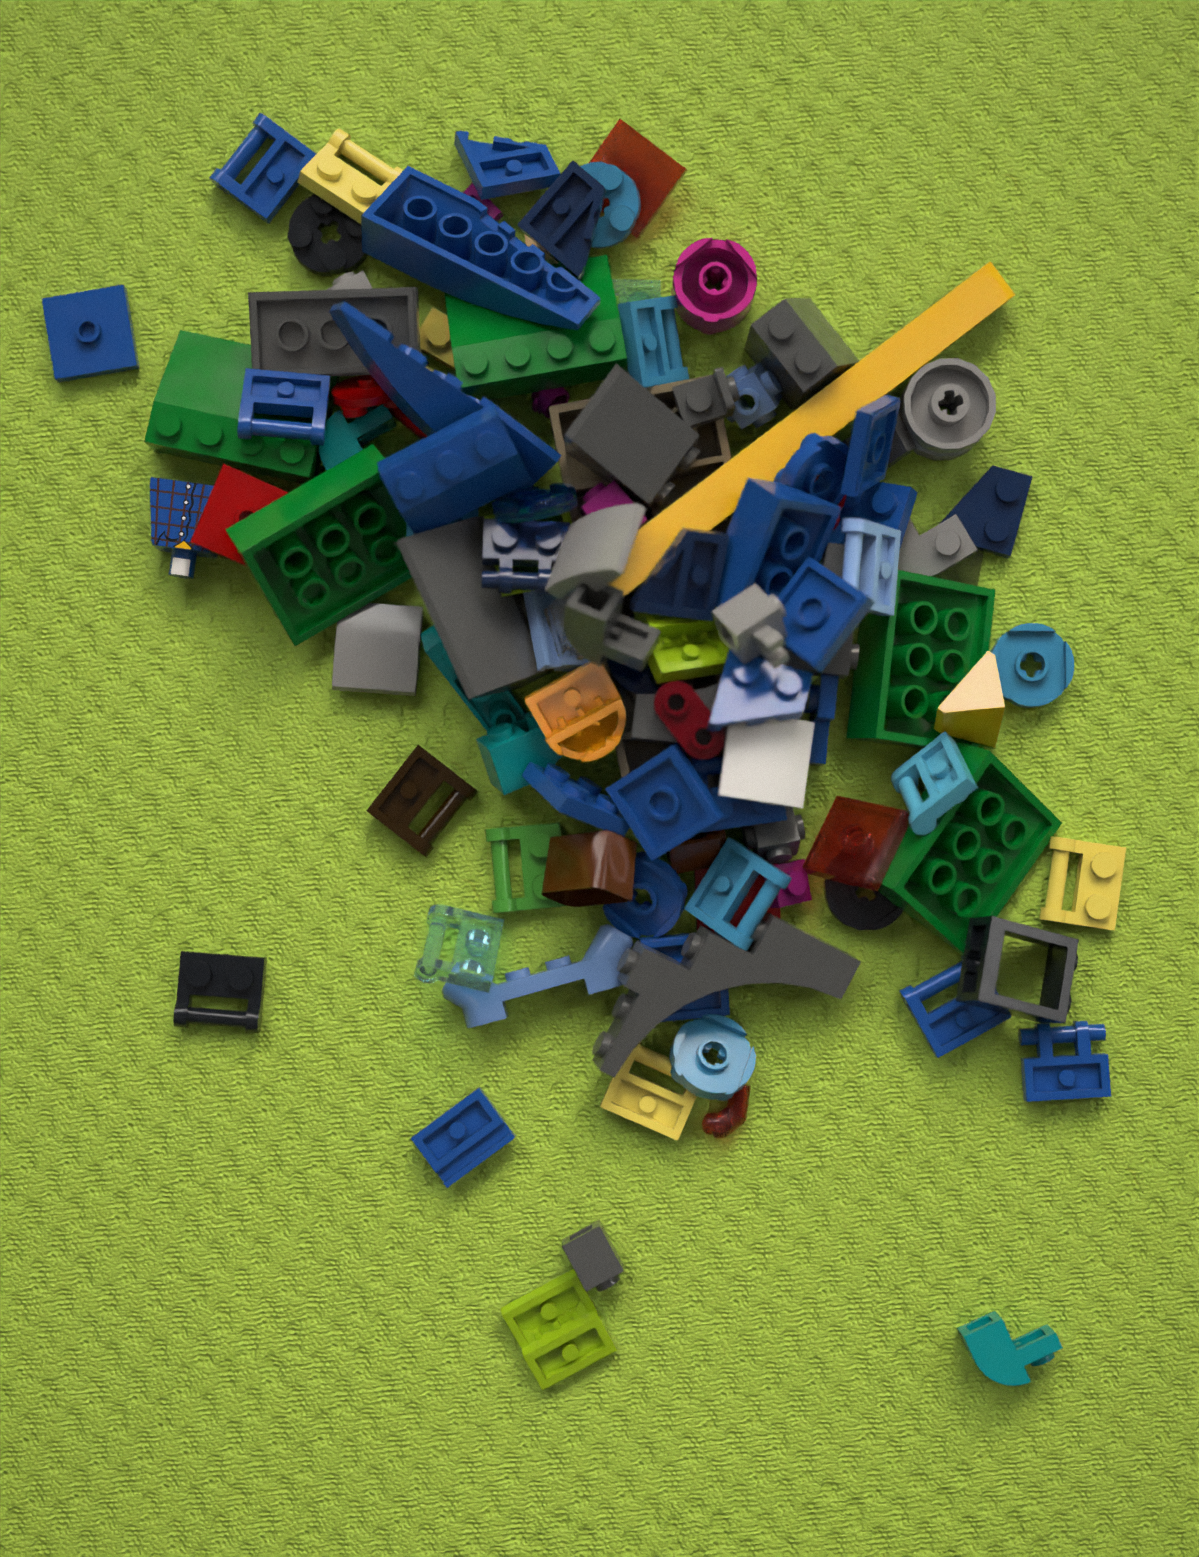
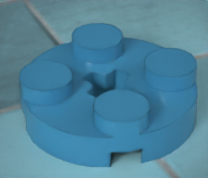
M603 162L587 163L580 167L605 187L606 194L604 199L608 198L610 206L604 208L605 215L599 217L592 247L596 249L613 247L623 242L632 232L631 230L635 226L641 212L640 193L633 179L617 166Z
M1026 623L1012 628L996 640L990 652L996 658L1004 700L1024 708L1040 707L1055 700L1068 687L1074 674V657L1068 643L1064 642L1055 633V630L1039 623ZM1027 654H1032L1034 661L1041 662L1042 665L1041 670L1034 672V677L1027 676L1026 671L1020 668V662L1026 660Z
M717 1014L703 1015L701 1019H695L683 1024L673 1039L670 1048L671 1076L675 1082L682 1084L685 1089L696 1096L712 1100H728L745 1086L754 1071L756 1063L754 1047L751 1049L750 1043L745 1038L747 1033L734 1020ZM711 1048L718 1051L717 1057L723 1060V1063L709 1064L706 1058L703 1057L702 1052L708 1053Z

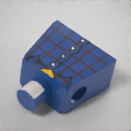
M150 478L152 546L159 551L172 553L168 574L170 576L194 579L197 556L217 558L218 556L190 543L214 485Z

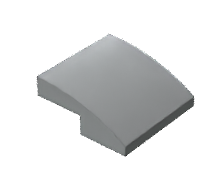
M640 504L613 506L590 513L569 525L545 590L557 599H560L581 583H585L597 592L621 576L646 508Z
M368 603L339 620L336 628L332 689L416 696L420 665V634L422 633L424 615L423 607Z

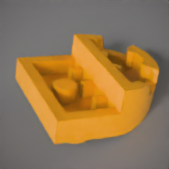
M589 661L524 697L525 703L545 736V741L560 756L564 755L571 759L581 760L582 762L594 761L609 754L621 740L626 723L624 702L603 662L601 666H598Z

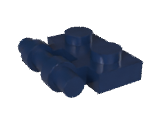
M484 519L482 565L499 566V571H482L481 588L499 589L498 593L512 594V589L537 590V595H551L545 588L570 522L520 520L523 522H503L504 520ZM512 567H538V573L512 572Z

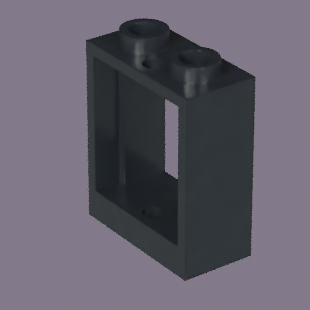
M994 916L970 918L956 1001L1039 1023H1066L1067 1013L1071 1007L1070 992L1073 973L1078 964L1077 948L1079 940ZM1004 935L1049 947L1039 1005L995 994Z

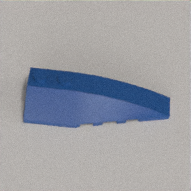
M407 166L361 215L362 252L433 288L466 302L516 318L578 330L600 304V297L563 267H553L545 260V253L534 244L529 247L515 236L514 228L505 221L499 224L487 214L488 208L480 201L410 166Z
M345 301L334 304L330 309V315L353 352L380 388L427 437L493 403L484 396L480 401L461 392L463 382L452 374L448 373L446 375L438 370L432 372L426 368L429 364L426 360L427 357L414 348L404 344H400L397 348L391 344L394 339L392 333ZM493 403L532 480L500 496L498 499L502 500L504 496L520 498L558 462L562 455Z

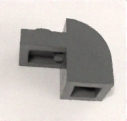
M585 583L578 585L565 604L563 627L570 644L583 657L598 666H601L607 657L642 672L659 643L661 630L621 614L624 591L606 585L596 592Z

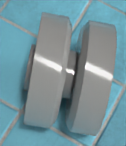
M959 358L938 359L924 365L910 379L899 401L901 402L898 412L917 447L914 450L916 454L931 460H952L968 453L990 429L996 413V394L989 378L976 365ZM944 406L948 408L950 415H947V409L941 411L939 407Z

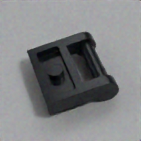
M181 951L177 1000L173 1017L174 1027L188 1028L189 1024L245 1028L246 1033H259L262 1022L267 957ZM203 995L248 999L247 1011L192 1007V996Z

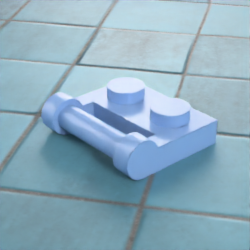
M843 519L842 533L846 534L842 579L875 602L867 613L878 616H894L901 531L865 519Z

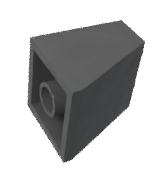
M810 298L783 299L751 324L744 348L755 364L761 362L766 371L770 370L774 374L782 389V392H780L782 399L792 411H795L859 362L858 358Z
M615 365L564 435L565 452L607 483L610 484L615 480L626 495L635 503L645 507L646 511H649L654 503L662 506L675 488V485L670 482L679 468L686 472L700 453V450L695 447L698 444L700 435L618 365Z

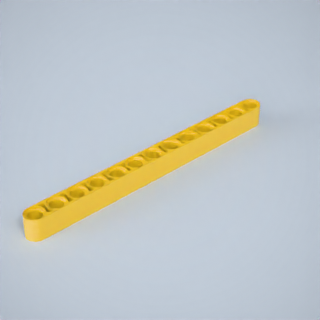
M990 261L641 527L635 537L623 574L608 585L624 591L623 597H625L646 580L683 527L706 531L712 530L735 512L747 478L774 482L776 474L785 468L807 435L811 433H817L821 437L835 435L855 419L856 410L887 395L1015 296L1014 291Z

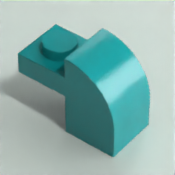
M383 404L379 407H368L367 414L356 417L349 424L340 410L335 412L326 422L324 446L319 445L320 458L325 469L329 470L363 450L361 446L395 428L397 425L388 408L384 407Z
M996 1311L957 1328L969 1356L978 1368L991 1380L1008 1386L1030 1383L1031 1380L1024 1366L1031 1364V1366L1045 1364L1055 1357L1054 1352L1063 1349L1056 1332L1048 1324L1012 1340L1003 1319Z

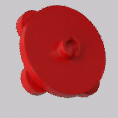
M359 375L346 379L335 385L331 391L333 403L342 407L343 416L346 418L361 417L368 413V407L383 404L386 408H398L371 375Z

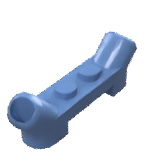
M609 924L600 926L582 960L571 963L569 955L545 962L547 970L533 974L530 973L529 967L505 973L506 981L498 984L493 983L463 965L456 966L442 989L443 998L462 1008L467 1028H472L507 1018L506 1000L584 979L589 995L623 985L617 978L620 973L617 971V966L624 951L627 948L631 949L633 947V940L631 936L624 934Z

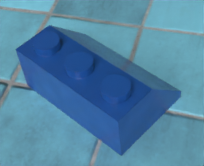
M493 403L377 462L384 484L414 534L442 527L532 481Z
M747 478L726 532L729 540L716 608L753 584H756L767 596L773 594L778 597L808 556L820 563L842 508L779 482Z

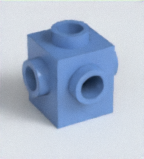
M761 362L750 369L742 365L726 376V378L733 376L740 397V401L734 402L735 410L733 416L727 417L731 423L736 421L741 430L753 423L755 428H758L777 415L774 409L777 408L782 399L780 394L782 389L774 374L770 370L766 371ZM743 395H751L755 400V405L750 407Z

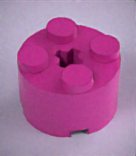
M703 238L692 243L678 258L673 274L671 294L676 297L678 308H675L680 318L692 328L707 335L727 331L738 325L750 311L757 287L755 263L745 248L728 239L725 241ZM707 281L713 285L720 282L722 284L721 290L717 291L715 288L709 290L706 287Z

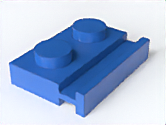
M478 1087L413 1135L411 1140L435 1173L439 1175L445 1187L448 1188L513 1140L516 1135L505 1123V1120L481 1087Z

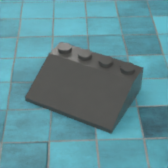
M484 516L472 517L396 541L468 700L519 689L554 672V669L537 670L523 593L502 597L501 593H498L499 589L481 588L482 571H495V566L482 565Z

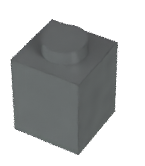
M600 1219L562 1240V1247L586 1292L596 1287L598 1292L603 1291L620 1280L618 1274L624 1271V1264Z

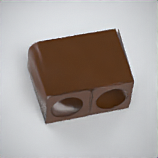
M609 830L550 837L541 895L571 907L631 902L637 842Z

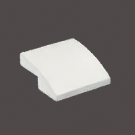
M794 719L781 722L769 720L764 724L747 726L746 723L727 725L718 796L803 809L815 723Z

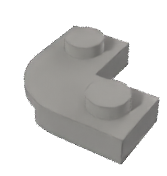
M957 514L922 535L918 533L913 522L909 519L899 551L898 570L934 577L978 552V549Z

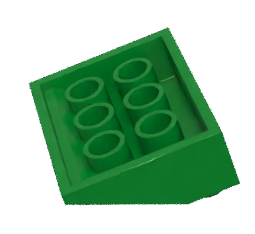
M602 255L588 258L585 273L580 282L600 297V304L578 330L540 324L501 314L445 293L456 377L463 382L461 392L480 401L483 396L488 400L605 380L615 365H618L628 373L626 349L608 256ZM559 263L552 264L555 268L563 267Z
M180 330L153 401L144 442L154 452L219 466L226 464L237 470L305 484L317 477L321 465L319 445H311V440L253 435L251 440L238 439V418L245 368L252 369L251 345ZM330 376L327 420L332 416L334 407L331 391L339 383L340 376ZM254 413L255 419L312 423V418Z
M373 444L226 529L235 548L294 646L299 645L412 578L396 542L407 537L406 521L380 476L377 462L385 458Z
M898 570L894 616H878L867 613L859 623L857 644H859V657L857 668L854 670L847 738L922 749L941 734L934 729L938 707L985 653L989 651L996 590ZM952 737L956 744L962 742L979 747L978 743Z
M958 742L957 746L978 788L970 793L963 802L956 804L936 819V827L929 834L917 835L914 833L908 822L910 814L908 813L863 877L890 902L961 955H964L969 919L986 916L997 917L1062 822L991 751ZM927 789L921 795L923 802L930 797Z

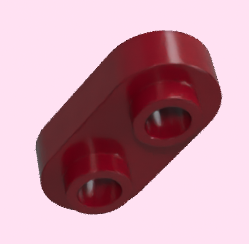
M680 681L668 682L660 687L654 698V711L682 749L690 757L697 760H708L716 756L721 751L725 742L724 729L722 727L721 731H709L711 742L708 745H700L696 742L695 733L700 729L707 730L711 711L688 684ZM673 695L681 696L684 700V707L679 711L670 709L668 706L669 697Z

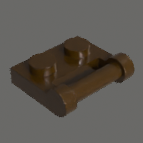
M417 745L366 811L427 857L434 849L432 843L464 802L467 799L471 801L478 791L420 745ZM445 781L454 788L421 832L419 834L415 833L409 826Z

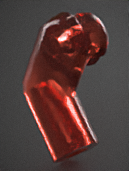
M745 1084L741 1090L733 1094L728 1099L727 1107L720 1112L707 1113L704 1116L702 1128L706 1134L713 1135L716 1139L726 1138L745 1123L751 1085Z

